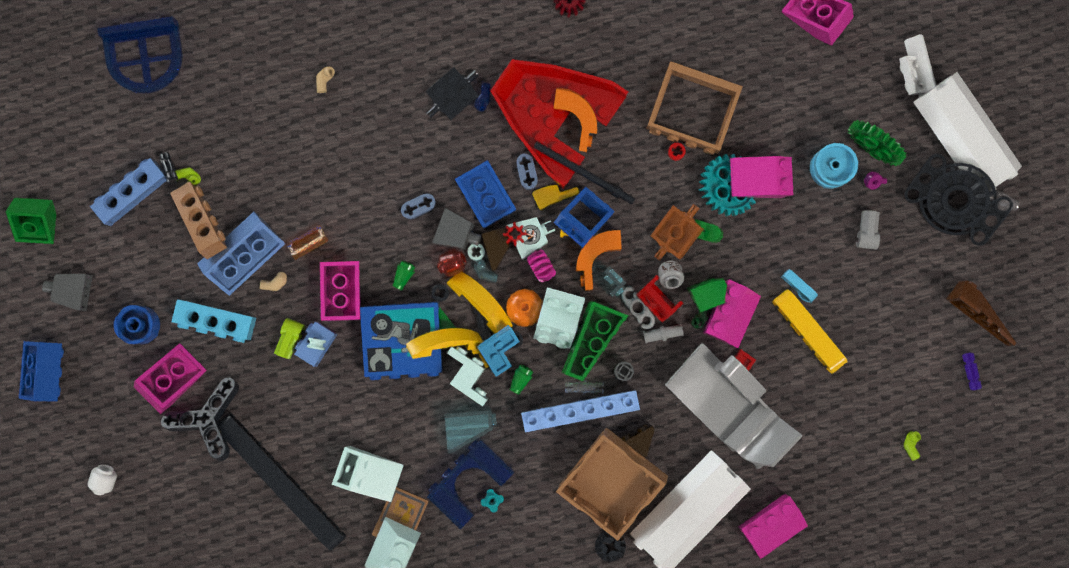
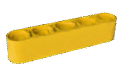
M786 289L772 301L774 306H778V311L783 317L791 322L790 325L796 333L803 337L802 340L810 350L815 351V356L819 361L828 367L827 370L831 374L848 362L838 347L789 289Z

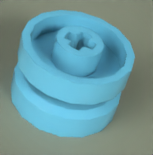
M841 143L826 145L813 156L810 162L812 179L823 188L834 189L846 184L854 178L858 170L856 154L850 147Z

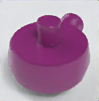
M877 172L868 173L864 179L865 186L871 190L887 183V179L882 178Z

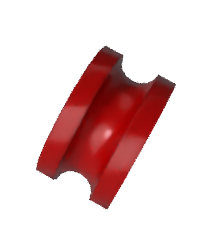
M674 143L668 149V156L674 161L681 160L686 153L685 147L681 143ZM679 147L681 149L679 152H682V154L674 156L672 148L676 149Z

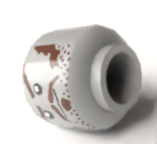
M666 261L658 268L659 281L664 288L675 289L684 282L683 269L678 262Z

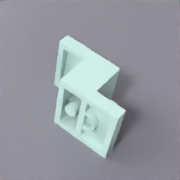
M547 288L533 339H537L541 343L555 344L559 348L570 349L585 298Z
M460 346L456 348L451 347L447 354L463 365L450 384L483 406L488 400L486 397L487 393L479 387L474 389L473 386L486 369L483 367L484 363L476 357L471 359L466 356L468 352Z

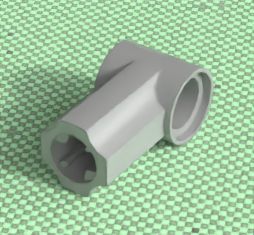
M862 211L860 231L857 233V248L878 249L880 244V234L878 233L880 212Z

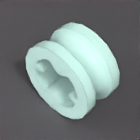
M481 244L469 246L468 256L472 260L479 261L484 257L485 250ZM472 248H481V255L479 257H477V255L473 257Z
M308 338L310 344L307 345L308 348L325 349L323 344L326 343V340Z

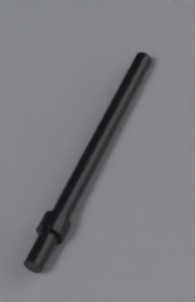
M538 141L534 144V149L609 191L613 197L621 198L631 205L635 201V198L624 192L621 187L613 186Z

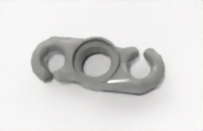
M631 286L625 287L621 291L622 301L630 313L637 318L638 323L641 324L644 317L650 318L649 324H642L641 327L643 329L652 328L655 324L654 315L636 296L637 292H634L631 299L626 298V292H633L635 289ZM639 302L643 305L641 313L633 311L634 303Z

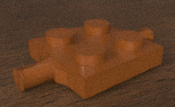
M693 204L687 213L674 205L671 207L650 235L660 246V249L654 255L655 258L661 261L666 252H669L678 259H682L704 230L693 218L700 209Z

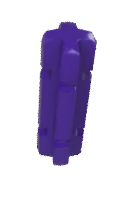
M965 353L962 357L963 361L966 362L964 366L967 378L970 380V389L979 390L982 388L981 381L978 380L980 377L977 364L974 363V353Z

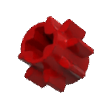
M513 222L511 228L506 225L508 232L503 233L504 237L509 238L506 243L513 242L515 247L519 241L524 243L522 236L527 235L526 232L521 231L524 226L517 227L515 222ZM513 230H517V233H520V235L517 236V239H513V236H509L513 233Z

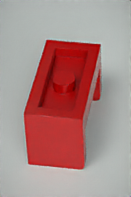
M656 275L636 296L661 322H664L683 302L679 301L674 305L654 284L659 279V276Z

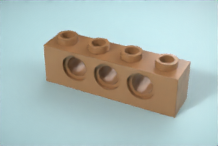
M189 181L172 191L170 194L198 252L206 259H209L226 249L227 246L224 242L226 237L221 230H218L217 225L219 223L215 216L210 214L209 211L212 209L208 202L203 200L202 196H204L202 189L199 186H194Z

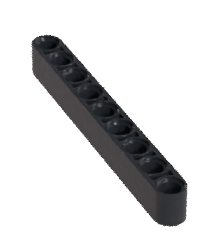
M228 412L219 421L226 441L328 550L333 551L346 538L345 533L339 531L340 528L330 517H326L327 514L317 503H313L314 500L306 491L299 488L300 485L291 475L288 476L286 474L287 471L278 462L273 460L274 457L265 448L260 446L261 443L252 434L249 435L247 428L239 420L236 421L232 413Z

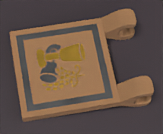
M396 487L392 501H386L372 535L377 537L385 517L416 531L429 501Z

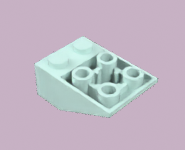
M347 446L342 453L332 485L391 502L404 465L355 447Z

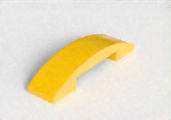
M459 271L447 282L448 286L459 297L463 295L488 321L486 325L495 334L507 325L513 326L500 304L473 278Z
M449 328L421 335L406 343V347L412 359L431 356L434 349L465 345L467 350L478 349L476 346L484 341L479 333L473 330Z

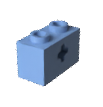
M314 322V324L311 323L306 329L305 333L307 335L304 340L301 339L295 347L297 351L294 355L313 367H317L336 338L337 333L319 322ZM308 338L326 340V343L323 344L325 349L308 348L307 345L310 344Z

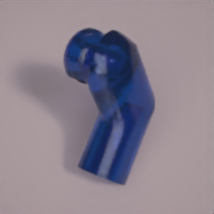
M489 83L481 84V93L474 103L475 108L480 112L484 111L490 102L491 84Z

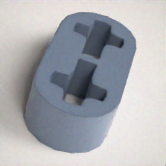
M521 154L517 158L520 182L524 189L532 190L537 186L534 161L529 154ZM522 158H526L527 161L530 160L531 162L528 163V170L526 171L524 165H520ZM527 173H529L531 179L535 180L531 186L523 182L526 180Z
M427 193L404 203L401 207V213L406 219H415L434 209L436 205L435 198ZM424 198H427L428 200L432 199V202H430V207L428 208L426 205L420 207L419 205L424 203ZM407 206H410L411 208H414L416 206L418 207L417 209L413 210V215L410 216L408 213L405 214V211H407Z

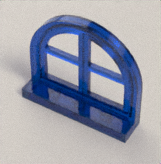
M173 16L97 28L98 36L103 39L108 71L113 79L125 89L143 94L157 92L168 86L178 75L182 65L183 53L179 24ZM170 35L172 54L148 58L146 38ZM138 40L141 59L117 63L115 43ZM171 59L166 73L152 82L149 63ZM142 64L144 83H136L127 79L119 67Z

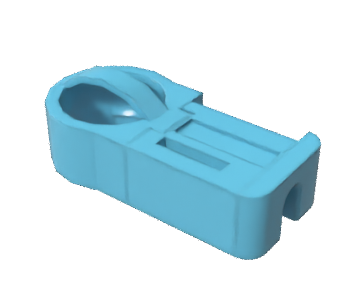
M788 269L781 276L784 281L796 290L798 296L803 301L812 303L818 296L792 270Z

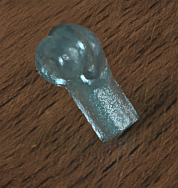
M477 260L474 264V270L478 278L496 283L498 274L489 272L485 261Z

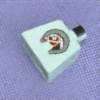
M537 217L516 222V226L520 227L523 225L524 227L521 231L527 233L526 236H522L524 243L519 241L516 246L522 260L548 243L545 235L555 231L551 220L541 225ZM513 230V233L510 235L513 236V239H517L520 233H517V230Z

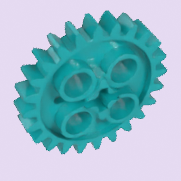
M725 154L722 158L720 156L716 157L715 161H710L709 165L704 167L706 172L701 173V176L705 179L699 181L704 187L699 190L705 192L702 199L708 198L706 205L712 204V211L718 208L719 215L724 212L725 216L730 214L736 216L738 213L743 214L745 210L751 209L750 205L756 202L753 199L755 197H741L740 200L737 197H732L730 158H735V154L729 157ZM719 171L724 173V179L719 176ZM718 189L723 193L722 198L718 195Z

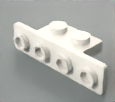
M922 34L904 41L908 56L899 59L900 70L905 79L906 91L909 95H919V97L936 87Z

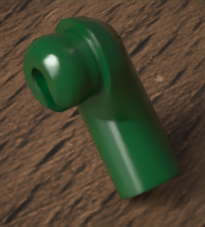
M698 309L699 313L691 321V325L694 328H702L709 320L708 310L700 312Z

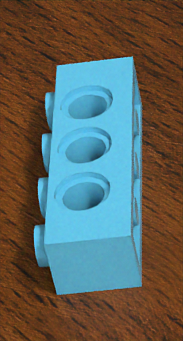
M177 299L171 322L178 323L177 327L189 330V326L195 327L196 332L207 334L208 331L215 332L214 336L226 338V335L232 336L234 341L244 343L245 340H251L256 318ZM195 312L199 315L197 322L192 320V315ZM215 316L218 322L215 327H212L210 321ZM232 321L236 323L234 331L229 329V324Z

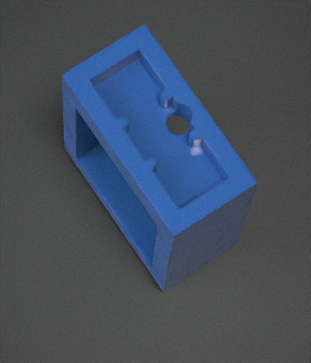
M585 187L560 213L554 224L583 248L615 211L598 198L594 192ZM580 201L601 218L591 231L569 213Z

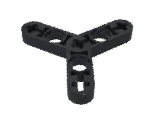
M230 377L224 378L201 410L168 412L161 419L162 427L172 432L200 430L210 456L217 461L226 460L230 454V448L218 420L237 394L239 384ZM221 399V405L214 408L215 401ZM192 416L191 424L185 425L186 419ZM217 431L216 438L209 440L210 433ZM218 447L221 448V450H220L221 454H220V455H218V453H219Z

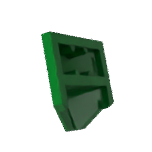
M710 278L687 287L688 293L700 312L724 304L726 301L727 284L723 278Z

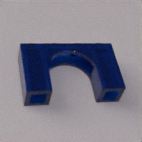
M482 439L479 442L475 440L468 447L470 452L466 456L461 454L455 461L457 465L452 470L448 468L442 474L443 480L439 484L435 482L428 489L430 494L427 498L460 530L474 516L475 512L457 495L455 489L457 476L466 469L479 468L502 486L515 473V470Z

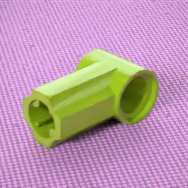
M286 318L282 325L281 337L274 354L291 359L296 344L302 337L301 332L305 330V325Z

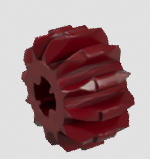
M553 0V2L556 3L555 10H560L561 16L567 12V17L570 18L571 12L577 16L578 11H583L584 7L582 5L585 4L586 0H572L571 4L567 3V0Z

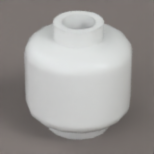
M99 465L92 469L88 480V487L96 495L109 493L114 488L117 474L111 466Z

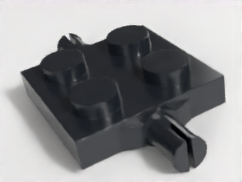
M455 67L448 71L426 91V94L432 99L434 104L426 114L432 118L440 111L452 121L479 97V94L471 85V82L479 77L476 71L473 70L467 77L461 75Z

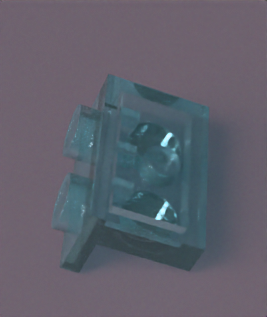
M609 266L604 271L606 275L604 280L611 286L613 284L617 286L609 295L611 297L614 295L618 297L626 289L624 287L626 282Z

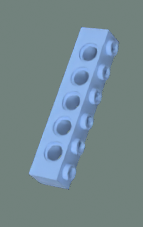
M632 390L525 411L521 414L525 432L637 411L640 410L637 392Z

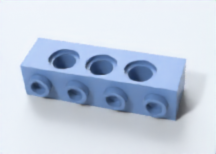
M151 158L143 160L136 170L128 172L120 183L113 184L104 196L101 195L94 200V204L90 207L103 224L112 226L167 181L164 170L155 160ZM143 175H147V181L145 183L141 182V178ZM132 187V193L127 195L126 190ZM117 199V205L112 208V201Z

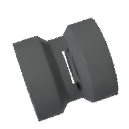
M619 362L615 365L614 375L617 379L627 381L633 377L634 368L630 363Z

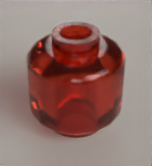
M456 249L441 254L439 256V263H437L439 272L441 274L444 273L448 277L463 272L465 265H467L462 251Z

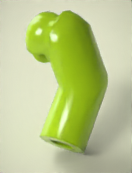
M192 168L175 171L178 179L186 178L193 185H197L201 181L200 175Z
M917 431L909 432L904 442V448L912 461L921 457L915 447L917 442L921 440V435Z

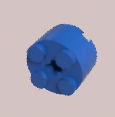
M130 305L124 307L114 320L116 335L128 344L149 343L158 336L160 330L158 315L153 309L145 306Z

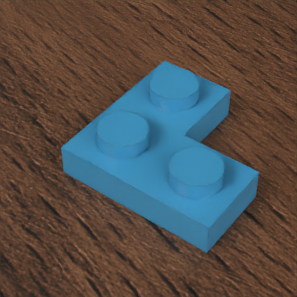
M507 325L476 347L493 374L497 377L512 367L504 352L520 341L512 328Z

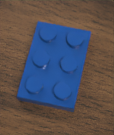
M488 160L455 179L483 229L516 211L514 204Z

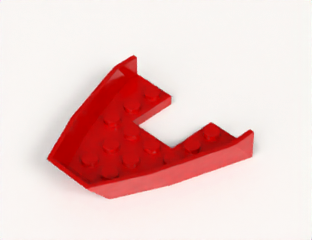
M512 59L490 91L513 131L547 175L564 189L575 172L533 148L536 141L579 166L585 159L577 151L554 137L570 114V111L554 109L556 88L569 89L582 95L592 106L597 122L605 127L626 99L628 91L611 80L552 64Z

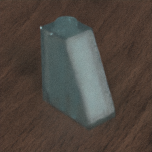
M492 410L445 414L448 453H453L492 431L493 425H497L496 413L492 414Z

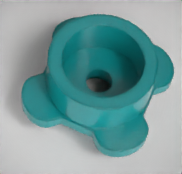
M493 489L487 490L486 497L481 500V505L488 507L491 512H496L504 498L502 495L495 493Z

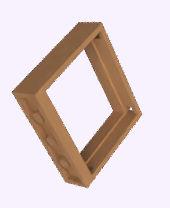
M670 61L646 129L650 130L649 133L660 136V134L668 136L667 139L670 141L678 142L680 140L685 142L687 147L696 149V146L700 147L707 154H718L743 86ZM671 75L731 95L715 145L654 124Z

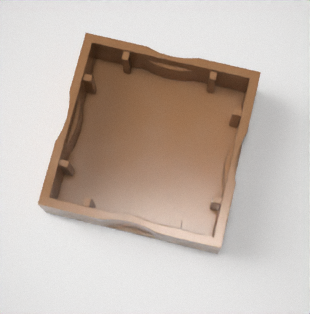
M605 428L562 480L556 492L574 507L589 515L598 526L618 541L633 524L639 512L649 505L666 485L668 476L612 431Z

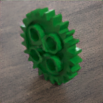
M856 120L847 130L849 131L850 138L855 140L854 143L858 144L860 148L864 149L878 161L882 160L884 164L900 166L906 158L905 149L900 147L901 144L895 142V138H891L889 133H885L883 129L876 127V125L872 126L869 122L865 123L863 120Z

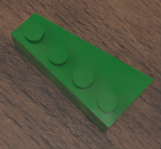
M593 301L588 302L562 374L583 381L629 315Z

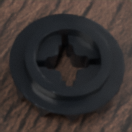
M605 531L597 537L595 550L602 560L608 562L618 561L625 553L626 542L623 536L617 541ZM614 541V547L618 551L611 549L607 553V546L603 542L610 544Z

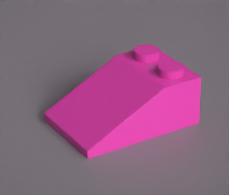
M790 0L782 10L785 16L813 37L831 46L854 17L852 4L844 0Z
M792 157L730 158L732 197L783 198L793 195Z
M179 343L134 382V388L162 414L207 370Z

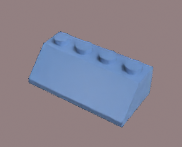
M253 212L226 237V240H224L227 246L226 249L209 259L204 257L197 264L208 279L230 296L285 243L262 218Z

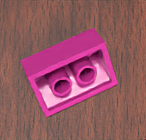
M359 261L320 262L321 321L360 320Z
M726 280V301L724 304L713 308L703 333L735 348H739L761 296L732 280Z
M784 494L738 527L761 559L808 525L792 498Z

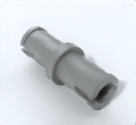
M681 324L665 328L661 326L660 329L643 331L645 343L658 340L667 341L668 338L684 336Z

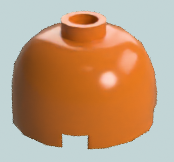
M517 290L507 300V316L517 326H533L538 322L543 300L533 290Z

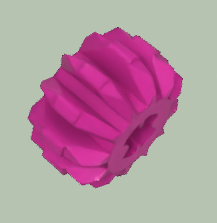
M544 250L535 251L527 257V261L539 282L549 281L556 275V271Z

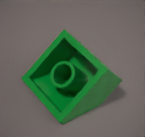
M14 198L6 210V215L15 242L54 244L56 210L53 200Z

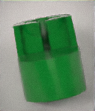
M695 219L696 223L703 227L705 231L701 232L698 239L711 243H717L722 240L723 231L720 227Z

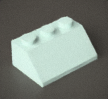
M385 517L365 563V568H406L421 533Z

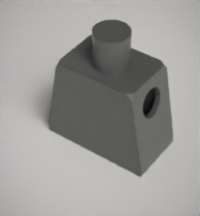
M445 209L432 243L437 246L466 250L468 243L478 246L482 235L473 232L475 226L473 223Z
M55 274L53 282L44 281L42 290L43 292L51 293L50 300L54 303L75 310L87 311L93 275Z

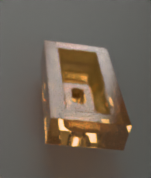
M321 225L287 243L292 257L297 260L328 242V238Z

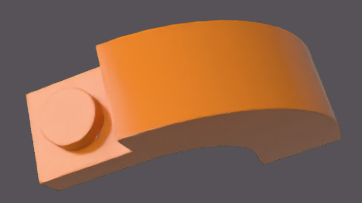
M556 88L554 109L570 111L579 118L582 126L579 151L587 152V147H591L592 136L589 133L597 134L595 112L590 103L579 93L569 89Z
M621 230L600 233L591 238L582 248L577 259L576 272H584V275H580L581 287H584L585 291L593 290L592 264L594 259L604 252L621 251Z

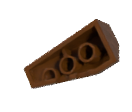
M969 280L959 281L946 300L1003 344L1015 346L1016 341L984 295L976 289L977 285Z

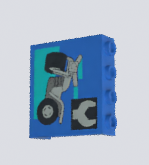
M439 302L360 307L364 377H370V380H379L381 376L397 379L401 378V375L407 374L409 378L420 377V374L427 373V376H439V373L443 372L441 349L432 350L431 356L412 359L406 347V343L426 333L440 330Z

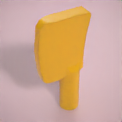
M551 185L533 191L532 195L538 208L542 211L563 199L578 195L579 191L575 187L560 192L557 185Z

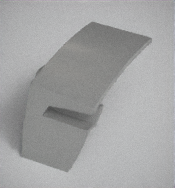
M703 343L697 347L665 384L730 450L736 451L743 459L754 464L774 467L802 437L798 431L783 421L763 402L760 397L766 392V389L740 361L731 355L722 363Z

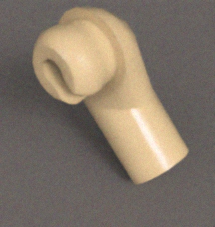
M325 67L317 74V93L327 92L326 83L335 74V70L332 67Z
M278 272L272 281L261 280L260 289L280 290L287 282V275L284 272Z

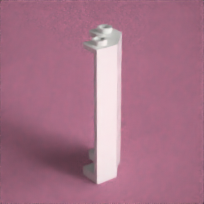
M958 72L946 78L914 101V104L955 163L962 162L981 168L993 181L995 189L1005 180H1010L1018 175V170L1022 167ZM957 166L959 169L962 170L968 169V167L965 166ZM972 169V172L980 178L984 176L979 171ZM986 179L985 184L987 185L988 190L992 191L991 184Z
M711 450L630 533L635 539L633 543L640 550L644 548L655 559L653 563L658 568H675L751 489Z

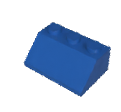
M23 341L19 399L58 401L61 392L59 378L62 375L60 364L64 354L62 343Z

